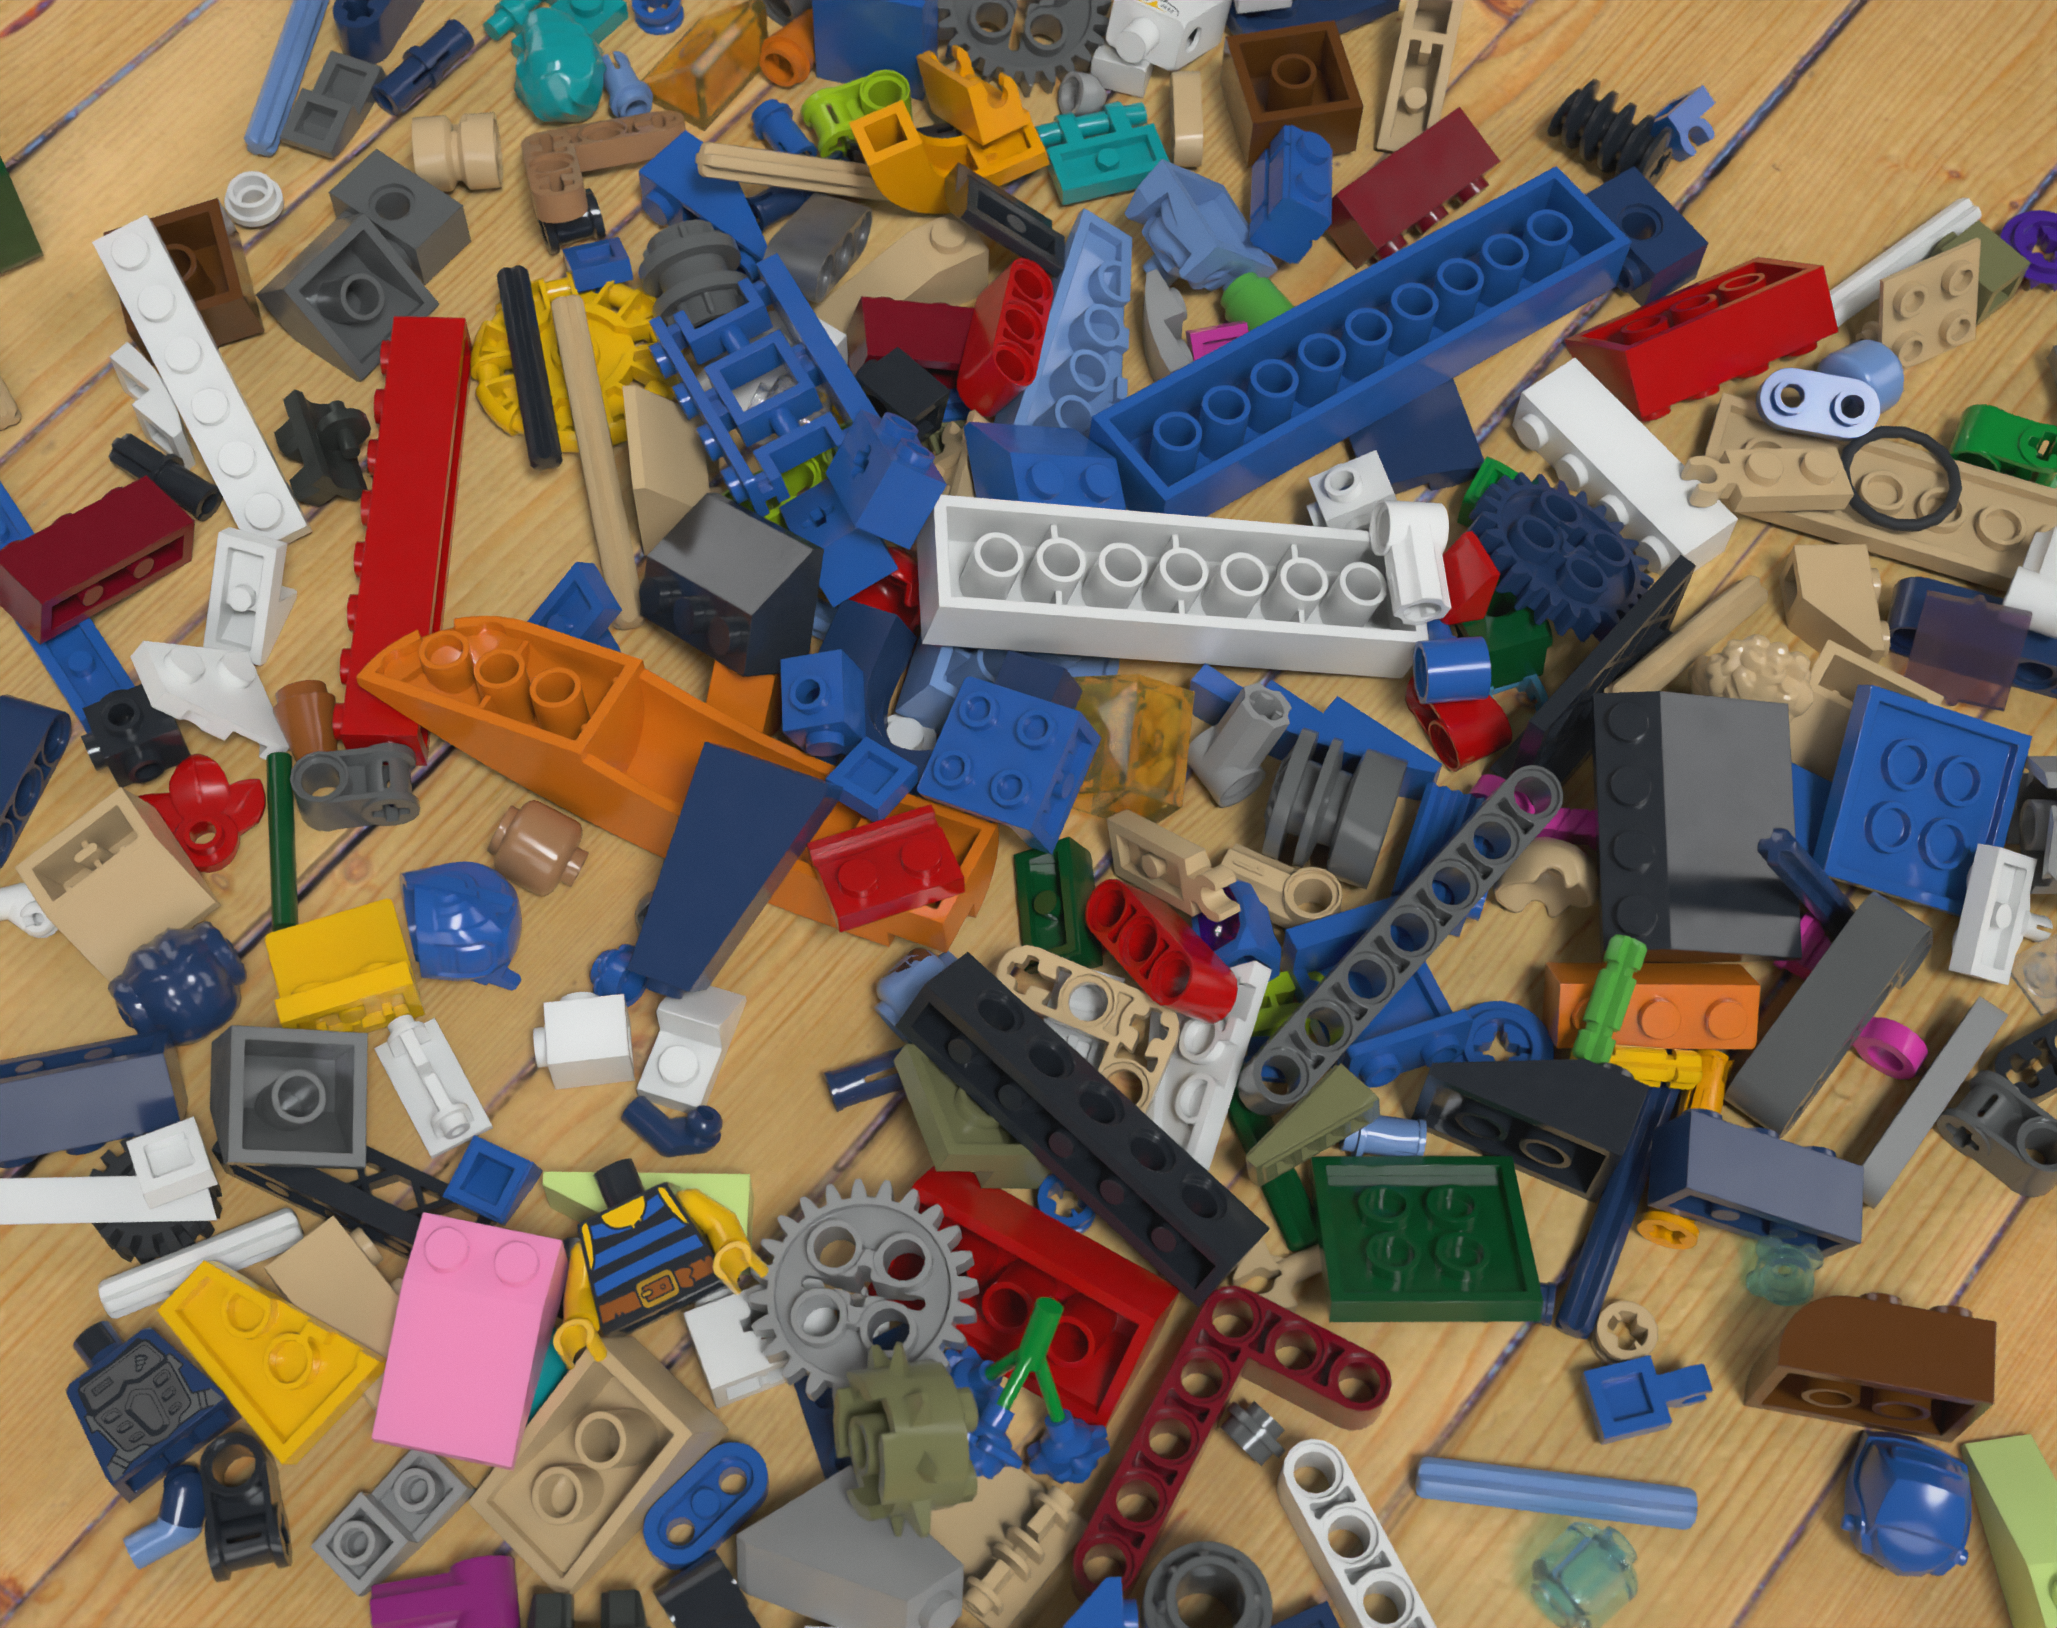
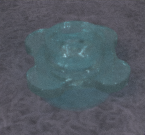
M1767 1235L1759 1239L1755 1246L1758 1255L1756 1267L1746 1276L1748 1290L1755 1296H1764L1770 1302L1781 1306L1803 1305L1809 1302L1814 1295V1272L1820 1269L1824 1263L1822 1251L1816 1245L1810 1243L1802 1246L1783 1243L1780 1237L1776 1235ZM1782 1266H1788L1791 1268V1271L1788 1274H1780L1778 1269Z

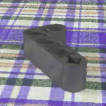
M1873 891L1850 918L1735 1076L1727 1089L1724 1100L1764 1128L1777 1132L1780 1138L1784 1137L1806 1110L1894 987L1902 989L1918 970L1932 947L1933 929Z

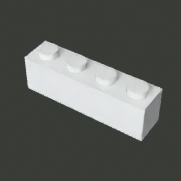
M1576 358L1565 363L1521 393L1512 424L1521 442L1530 450L1537 451L1555 469L1559 480L1564 481L1568 489L1577 493L1580 491L1586 492L1587 503L1593 509L1599 505L1607 507L1605 518L1609 522H1623L1625 526L1620 534L1623 538L1638 541L1640 545L1635 551L1637 556L1649 561L1650 564L1646 569L1657 573L1661 577L1673 562L1682 555L1696 565L1695 572L1724 552L1738 518L1720 500L1710 507L1691 505L1689 499L1697 484L1701 482L1699 480H1682L1681 473L1685 466Z

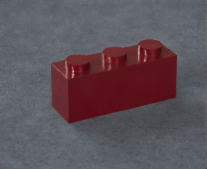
M1459 106L1332 197V223L1326 230L1356 270L1374 257L1379 262L1405 248L1408 242L1403 236L1414 228L1421 235H1424L1449 215L1444 207L1454 199H1457L1461 206H1464L1489 186L1484 176L1500 160Z
M147 475L125 487H116L107 492L102 499L75 513L64 514L47 528L22 541L10 542L0 550V606L39 644H42L191 562L195 520Z

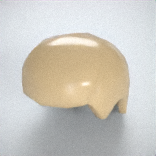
M1538 837L1528 845L1495 882L1493 891L1495 899L1511 912L1520 913L1530 902L1538 901L1546 906L1549 916L1555 918L1571 906L1586 908L1594 905L1598 897V875L1596 866L1589 855L1577 846L1559 839Z

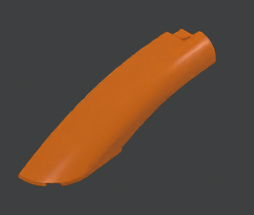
M502 616L454 618L453 628L441 630L421 637L418 630L382 650L356 677L359 686L486 766L567 811L664 859L666 858L704 742L724 745L824 781L837 767L765 735L702 702L647 670L642 659L515 618ZM907 794L886 818L932 804L939 827L942 826L964 875L965 893L845 932L890 947L895 936L947 953L967 915L976 918L989 889L998 854V823H990L965 814V812ZM838 801L810 842L857 828L873 821ZM806 847L768 903L838 929L819 885L814 866H811Z

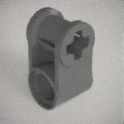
M381 743L367 748L330 752L317 751L306 754L299 759L291 770L290 782L301 818L309 827L318 831L330 832L337 829L371 825L396 826L414 820L420 812L419 800L412 794L410 773L415 768L416 755L412 748L403 744ZM384 762H388L389 766L382 765ZM390 781V787L387 788V783ZM320 788H336L329 795L322 797L312 796Z
M1989 1070L1979 1071L1970 1080V1092L1958 1106L1946 1109L1937 1119L1939 1132L1953 1148L1974 1159L2003 1181L2012 1191L2021 1196L2033 1198L2046 1195L2057 1185V1119L2023 1095L2005 1077ZM1992 1095H1997V1097H1998L1997 1101H1996L1993 1097H1991V1096H1992ZM1981 1112H1985L1983 1117H1978ZM1966 1129H1968L1971 1132V1134H1967ZM2026 1149L2036 1150L2047 1159L2049 1165H2043L2034 1161L2028 1155Z

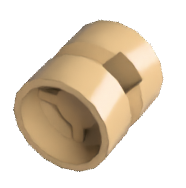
M495 112L463 114L458 124H452L446 115L412 118V148L417 176L440 191H453L458 181H464L470 190L502 188V151Z

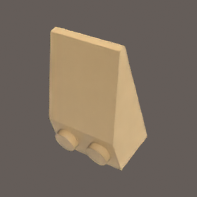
M633 1336L602 1337L601 1339L607 1349V1356L600 1362L595 1361L587 1347L574 1364L575 1368L569 1370L526 1426L514 1471L495 1467L468 1501L473 1509L555 1593L571 1594L573 1596L644 1526L646 1515L655 1502L701 1458L716 1447L729 1430Z

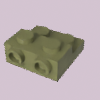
M914 1044L904 1045L894 1059V1064L936 1171H975L981 1188L1038 1189L1051 1171Z

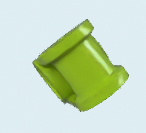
M880 70L836 87L821 89L810 95L801 106V116L806 126L814 129L819 138L817 149L821 158L830 156L836 150H841L843 157H845V142L856 141L849 122L900 100H903L913 121L909 82L902 74L896 71ZM827 105L832 107L830 110L831 114H829L826 108ZM838 138L842 144L841 147L837 146Z

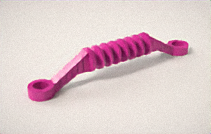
M1492 774L1482 775L1468 794H1472L1475 798L1484 797L1486 799L1506 779ZM1514 791L1515 801L1518 806L1525 812L1534 814L1535 808L1529 798L1522 792ZM1560 808L1558 813L1536 838L1550 837L1571 844L1589 845L1590 848L1596 851L1595 810L1590 812L1588 809H1572L1571 811L1570 808ZM1809 910L1800 916L1802 959L1800 961L1773 962V965L1780 970L1784 967L1793 974L1799 975L1803 980L1807 979L1832 945L1829 938L1824 936L1825 932L1819 921L1815 919L1816 917ZM1873 1016L1853 1044L1859 1055L1873 1068L1887 1076L1902 1080L1913 1078L1928 1054L1925 1043L1916 1033L1908 1027L1884 1017Z

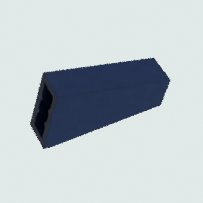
M704 742L628 970L647 977L644 985L645 988L671 998L682 999L685 991L707 990L803 853L807 843L812 840L840 799L843 787L724 745Z

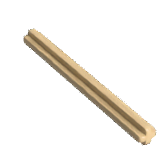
M578 295L560 296L551 303L552 316L603 577L622 608V611L612 623L618 630L638 628L645 624L646 618L640 615V583L584 302Z

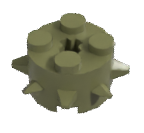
M896 1342L890 1361L879 1345H872L868 1351V1368L846 1373L851 1387L837 1389L835 1394L833 1421L837 1458L851 1456L854 1473L859 1488L850 1489L846 1492L849 1501L861 1518L868 1522L890 1518L895 1536L901 1537L905 1521L907 1520L919 1538H925L930 1534L931 1511L952 1508L959 1503L971 1502L977 1494V1476L969 1457L968 1433L974 1432L978 1424L977 1406L970 1388H956L952 1377L941 1362L929 1359L908 1363L903 1344L900 1342Z

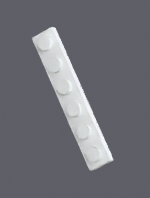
M145 215L93 241L92 243L239 529L286 542L287 544L312 532L306 517L151 219Z

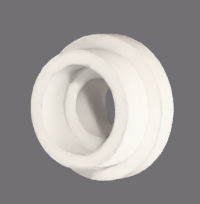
M248 171L237 175L231 180L224 203L229 217L234 222L246 227H259L272 222L280 215L284 206V198L278 184L266 174Z

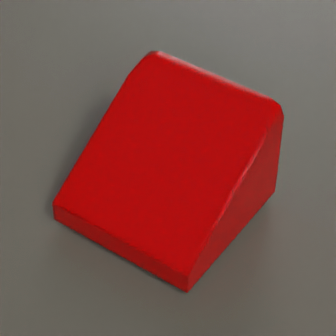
M1473 531L1464 532L1443 554L1451 609L1444 618L1440 619L1446 625L1484 619L1500 577L1498 569Z

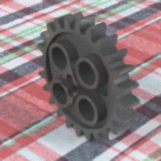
M938 0V20H941L938 23V39H951L945 54L947 59L954 58L952 56L953 45L964 49L970 57L973 70L977 68L982 71L981 79L987 83H990L993 78L998 79L999 74L1004 73L1011 77L1015 83H1020L1025 97H1030L1033 84L1036 82L1040 83L1047 94H1051L1056 83V76L1062 81L1069 72L1076 71L1075 68L1085 73L1089 70L1092 61L1091 55H1094L1098 47H1102L1105 41L1101 36H1106L1110 19L1105 17V15L1108 14L1111 0H1027L1025 20L1017 51H1012L1009 48L1017 0ZM978 23H994L1001 31H985ZM1032 35H1047L1054 41V44L1046 45L1039 43Z

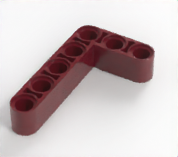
M1235 1285L1224 1286L1214 1291L1205 1301L1076 1547L1070 1579L1071 1589L1077 1600L1083 1604L1099 1586L1089 1580L1084 1571V1566L1088 1561L1096 1557L1111 1558L1119 1564L1123 1571L1121 1579L1123 1599L1129 1598L1241 1378L1270 1391L1339 1428L1350 1431L1363 1430L1372 1425L1379 1417L1391 1390V1375L1385 1362L1374 1353L1249 1289ZM1222 1315L1236 1316L1246 1324L1248 1333L1236 1338L1224 1336L1217 1331L1213 1321ZM1289 1346L1299 1348L1306 1353L1310 1360V1366L1303 1370L1288 1369L1279 1362L1276 1351ZM1200 1373L1208 1376L1215 1382L1218 1392L1209 1398H1198L1185 1390L1182 1380L1191 1374ZM1350 1378L1361 1380L1369 1386L1373 1399L1365 1403L1350 1401L1341 1392L1339 1382ZM1169 1433L1176 1435L1184 1442L1187 1452L1178 1459H1164L1153 1451L1150 1441L1159 1434ZM1137 1494L1144 1496L1155 1508V1515L1145 1522L1136 1523L1129 1521L1121 1515L1117 1503L1128 1495Z

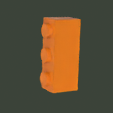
M1545 962L1542 1022L1557 1048H1573L1578 1031L1585 1029L1587 1023L1582 1019L1599 970H1602V968L1606 969L1607 963ZM1643 963L1641 970L1633 973L1632 978L1637 980L1621 1029L1617 1033L1613 1032L1612 1039L1616 1040L1615 1044L1664 1049H1756L1760 984L1741 964Z

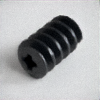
M1592 79L1582 89H1576L1565 99L1547 129L1548 136L1555 138L1561 135L1563 146L1568 149L1579 147L1580 157L1587 161L1597 159L1598 169L1602 172L1610 173L1616 170V177L1635 166L1653 186L1658 183L1673 155L1669 144L1674 129L1667 126L1655 137L1652 136L1650 133L1655 123V117L1648 114L1637 125L1634 124L1632 121L1637 105L1633 102L1627 104L1617 113L1614 111V108L1618 101L1619 93L1611 90L1599 101L1596 99L1601 82L1597 79Z

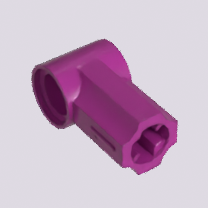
M503 1555L475 1557L450 1566V1572L372 1585L370 1598L372 1628H521L515 1559Z

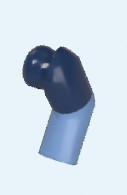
M188 1464L179 1465L170 1470L164 1478V1492L157 1520L123 1538L126 1549L139 1570L194 1541L202 1532L206 1514L201 1474L197 1467Z

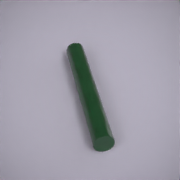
M274 752L266 757L273 932L299 924L294 795L290 782L292 756L285 752Z

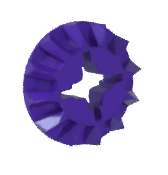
M2034 210L2016 215L2006 223L1999 237L2031 262L2024 275L2025 278L2029 279L2031 289L2043 283L2055 292L2057 290V213ZM2036 243L2038 246H2041L2044 253H2053L2050 262L2045 260L2042 253H2032Z

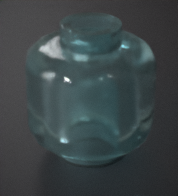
M1575 1522L1541 1550L1532 1561L1531 1571L1534 1582L1530 1586V1593L1541 1611L1559 1628H1601L1628 1604L1639 1591L1638 1576L1632 1565L1637 1561V1554L1630 1542L1616 1529L1608 1526L1601 1530L1590 1523Z

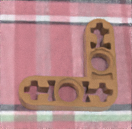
M655 111L546 130L527 136L521 142V149L536 217L546 223H563L582 217L588 211V202L581 172L653 159L686 130L684 116L675 111Z

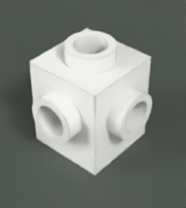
M1376 450L1346 463L1335 465L1327 471L1308 478L1317 501L1306 505L1314 526L1369 531L1370 518L1375 504L1379 500L1397 501Z

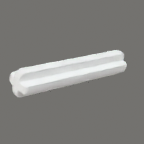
M283 1208L102 1280L98 1285V1291L103 1308L111 1318L118 1319L168 1299L170 1297L169 1292L176 1290L204 1260L219 1261L232 1270L238 1271L283 1253L304 1238L301 1225L291 1208Z

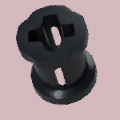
M590 188L585 189L588 211L582 217L563 223H546L537 218L543 240L551 255L559 253L560 246L592 236L597 241L606 238L601 211Z

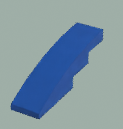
M1205 663L1191 679L1186 711L1209 725L1215 726L1223 718L1243 687ZM1270 680L1265 686L1272 691H1280L1292 707L1288 713L1290 724L1268 753L1269 756L1282 761L1296 744L1301 730L1305 727L1319 732L1313 761L1324 763L1331 742L1336 737L1344 740L1341 770L1354 773L1360 759L1368 748L1408 760V766L1398 797L1421 801L1427 783H1437L1442 763L1337 696L1322 713L1273 680Z

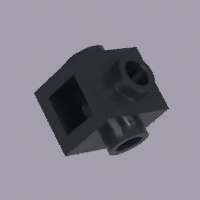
M142 684L130 689L110 692L100 701L82 708L92 732L81 736L96 771L109 767L119 788L133 783L151 781L159 777L166 769L180 764L191 755L175 718L151 706Z

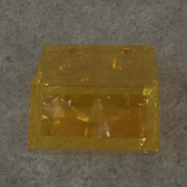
M1141 674L1073 677L1083 690L1075 710L1080 711L1100 735L1101 741L1072 809L1104 819L1128 809L1155 824L1160 823L1183 807L1195 692Z

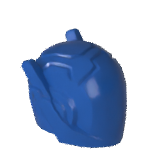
M467 861L446 863L400 873V889L415 961L419 962L421 977L448 981L471 980L486 986L490 983L511 991L515 990L521 982V977L516 972L510 970L508 965L519 946L522 931V915L519 898L515 888L498 871L488 866Z

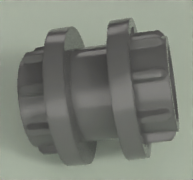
M689 220L676 223L659 231L648 242L647 249L643 253L644 260L639 267L638 274L644 291L650 296L658 298L652 308L653 317L655 318L660 315L666 327L676 323L673 315L682 310L686 313L693 327L697 329L746 304L737 282L748 276L735 271L741 262V254L737 243L732 236L714 230L712 223L703 220Z
M1194 1542L1175 1549L1157 1564L1147 1582L1139 1617L1140 1628H1189L1179 1616L1177 1602L1188 1595L1207 1594L1217 1598L1228 1608L1231 1613L1233 1628H1270L1273 1612L1272 1597L1263 1573L1244 1553L1234 1547L1218 1542Z

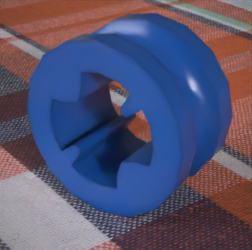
M632 0L635 21L639 28L648 34L666 35L672 33L681 26L684 20L681 0ZM664 4V5H667L668 8H667V9H664V8H661V7H662V5ZM649 7L655 9L653 13L648 11Z
M1052 1173L1046 1177L1039 1187L1036 1209L1083 1234L1089 1230L1095 1221L1096 1212L1078 1197L1077 1206L1083 1209V1212L1078 1214L1075 1209H1072L1070 1217L1056 1214L1057 1202L1051 1199V1197L1057 1194L1059 1199H1062L1064 1191H1073Z

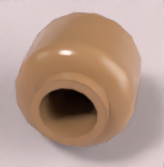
M536 800L528 801L520 809L511 805L501 820L487 849L488 852L495 855L494 869L507 880L539 896H546L552 893L560 881L571 887L589 852L578 847L583 836L581 824Z

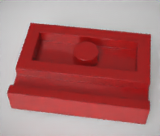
M932 804L807 843L809 861L811 866H814L819 885L839 933L965 893L964 875L942 826L939 827Z

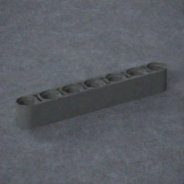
M1529 765L1521 767L1500 784L1252 1056L1241 1070L1237 1083L1240 1099L1248 1109L1259 1115H1277L1310 1091L1558 813L1563 802V791L1559 780L1552 772L1544 767ZM1514 791L1522 792L1531 799L1535 808L1534 814L1527 813L1518 806L1515 801ZM1474 835L1482 836L1491 843L1495 852L1494 859L1486 858L1477 851L1473 841ZM1433 880L1442 881L1450 887L1455 898L1454 905L1445 904L1436 897L1432 888ZM1392 925L1400 926L1408 931L1414 943L1413 952L1404 951L1396 946L1390 934ZM1350 971L1358 972L1368 979L1372 988L1371 999L1361 998L1352 991L1348 982V973ZM1307 1018L1317 1019L1327 1027L1330 1034V1044L1328 1047L1315 1044L1307 1036L1305 1030ZM1263 1066H1274L1281 1070L1288 1084L1286 1095L1274 1094L1266 1088L1261 1077Z

